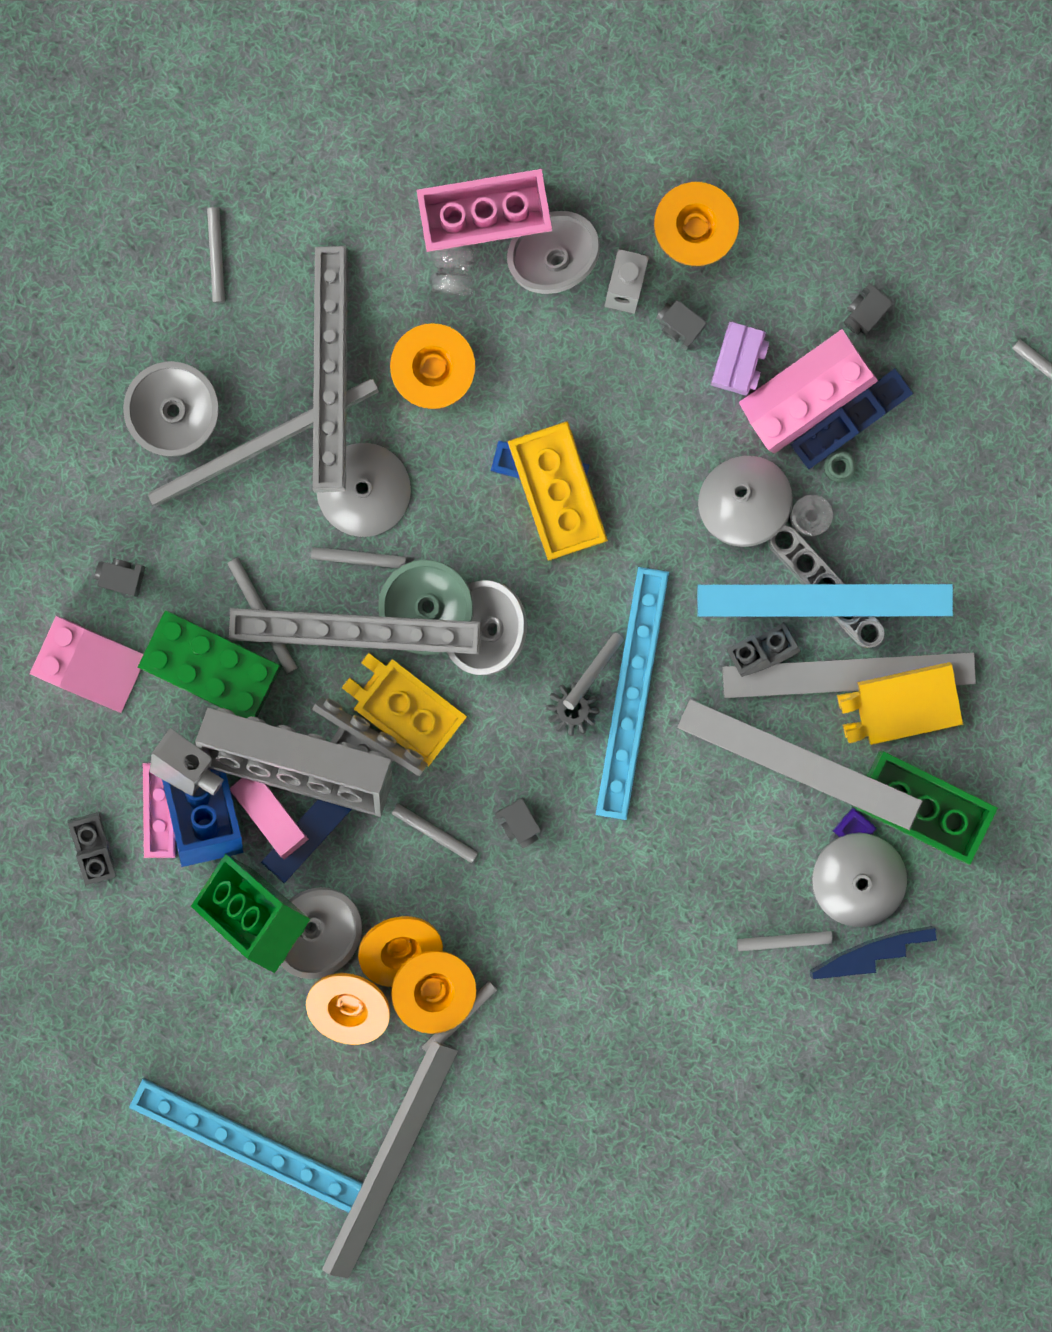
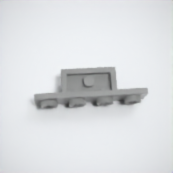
M320 698L313 706V711L339 726L331 743L339 744L344 742L353 745L357 750L363 752H380L388 759H391V764L395 761L418 776L427 767L428 764L423 761L424 758L421 754L412 749L405 750L396 744L397 741L391 735L385 732L378 733L373 730L364 718L357 715L352 717L342 710L343 707L335 700Z

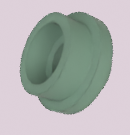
M845 451L831 453L824 462V472L834 482L849 480L856 469L854 458ZM836 461H842L845 464L843 472L839 473L834 470V463Z

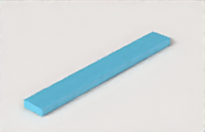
M638 567L595 815L627 820L669 576L667 571Z
M953 584L697 585V617L953 616Z
M145 1078L142 1079L129 1108L348 1213L363 1185L362 1182Z

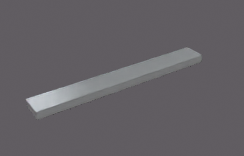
M346 246L315 247L314 493L346 492L348 249Z
M369 379L347 391V409L379 393L373 379ZM313 409L149 492L148 497L152 505L157 507L313 427Z
M230 608L229 640L480 654L482 622Z
M974 653L779 663L741 677L735 666L722 667L724 698L859 691L857 682L947 662L952 664L956 685L976 684Z
M691 699L677 727L680 730L909 831L923 802L920 799Z
M436 1041L431 1042L322 1270L327 1274L343 1278L350 1277L458 1052L455 1048Z

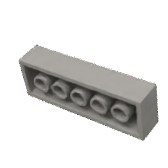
M207 708L195 740L196 747L212 758L211 769L378 817L382 816L392 786L391 759H388L380 752L370 751L367 753L357 750L356 747L348 743H331L320 735H303L296 733L294 729L285 725L271 726L257 717L243 718L236 716L232 711L225 708H218L217 710Z

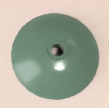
M417 560L401 566L389 576L379 596L378 612L379 616L471 621L473 600L467 583L456 570L442 562ZM427 600L432 601L434 604L432 612L424 610L423 605ZM406 650L408 652L419 655H432L440 653L431 651Z

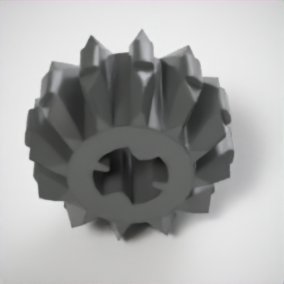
M576 682L572 683L571 690L577 684ZM563 684L560 685L559 689L563 694L562 698L555 693L550 694V698L557 701L558 705H546V710H557V715L549 717L548 721L552 723L559 718L562 720L556 728L558 732L563 730L565 724H569V736L574 735V725L577 724L582 734L586 733V728L582 722L585 720L588 724L594 726L596 721L588 717V713L599 714L600 712L599 708H589L588 704L596 702L598 700L597 697L592 696L586 700L583 696L579 701L582 707L578 710L579 716L572 719L571 714L567 717L564 713L567 707L563 704V701L569 694Z

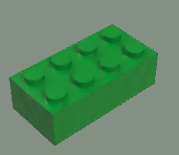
M165 610L138 668L218 707L228 709L237 716L248 718L250 716L258 717L282 665Z
M879 751L867 777L922 800V805L909 831L853 805L852 808L970 865L998 808L884 751Z
M227 854L224 855L191 905L202 918L244 957L273 973L285 961L287 954L310 921L308 916L255 870Z

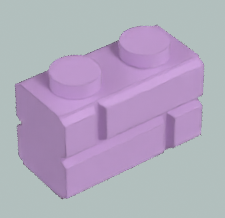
M729 322L711 386L746 396L750 389L756 390L761 373L755 370L758 358L765 359L769 346V341L764 340L766 332Z

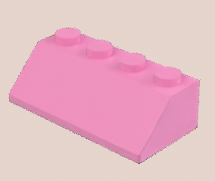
M542 169L416 190L427 252L552 231Z
M841 329L745 397L739 404L764 445L770 452L775 454L878 382V379L844 330Z

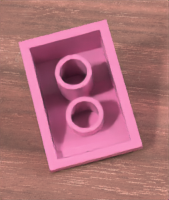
M56 616L30 674L122 713L141 671L138 665L143 654L65 618Z

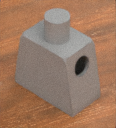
M618 249L604 307L635 314L649 256ZM616 297L625 298V299H627V300H621V299H618V298H616Z
M169 728L152 752L150 773L191 796L195 794L199 787L214 796L224 779L210 771L212 758L171 728Z

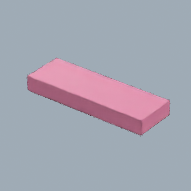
M143 763L144 858H176V841L162 779L150 773L151 763Z
M241 778L230 788L232 794L284 860L309 840L266 784Z

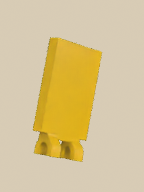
M368 653L361 663L371 670L374 675L364 688L349 677L342 686V689L359 701L353 708L355 711L380 730L395 738L397 743L406 750L412 749L421 754L424 758L423 761L429 767L467 716L393 659L385 666Z
M950 662L857 682L858 692L837 695L839 708L843 714L859 709L861 722L843 725L845 738H847L848 743L860 741L868 736L870 745L963 725L953 667Z

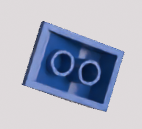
M210 769L211 772L224 779L214 796L200 787L191 796L162 779L181 867L220 859L225 854L233 856L244 853L227 776L224 772Z

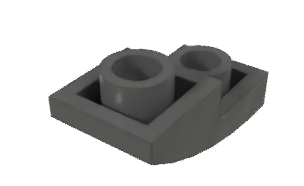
M783 622L758 638L752 634L728 648L727 652L739 674L743 677L776 665L801 652L787 625Z
M96 812L69 820L68 826L77 851L76 858L85 885L116 877L100 813Z

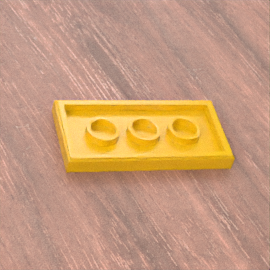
M568 421L509 440L508 444L548 561L608 541Z

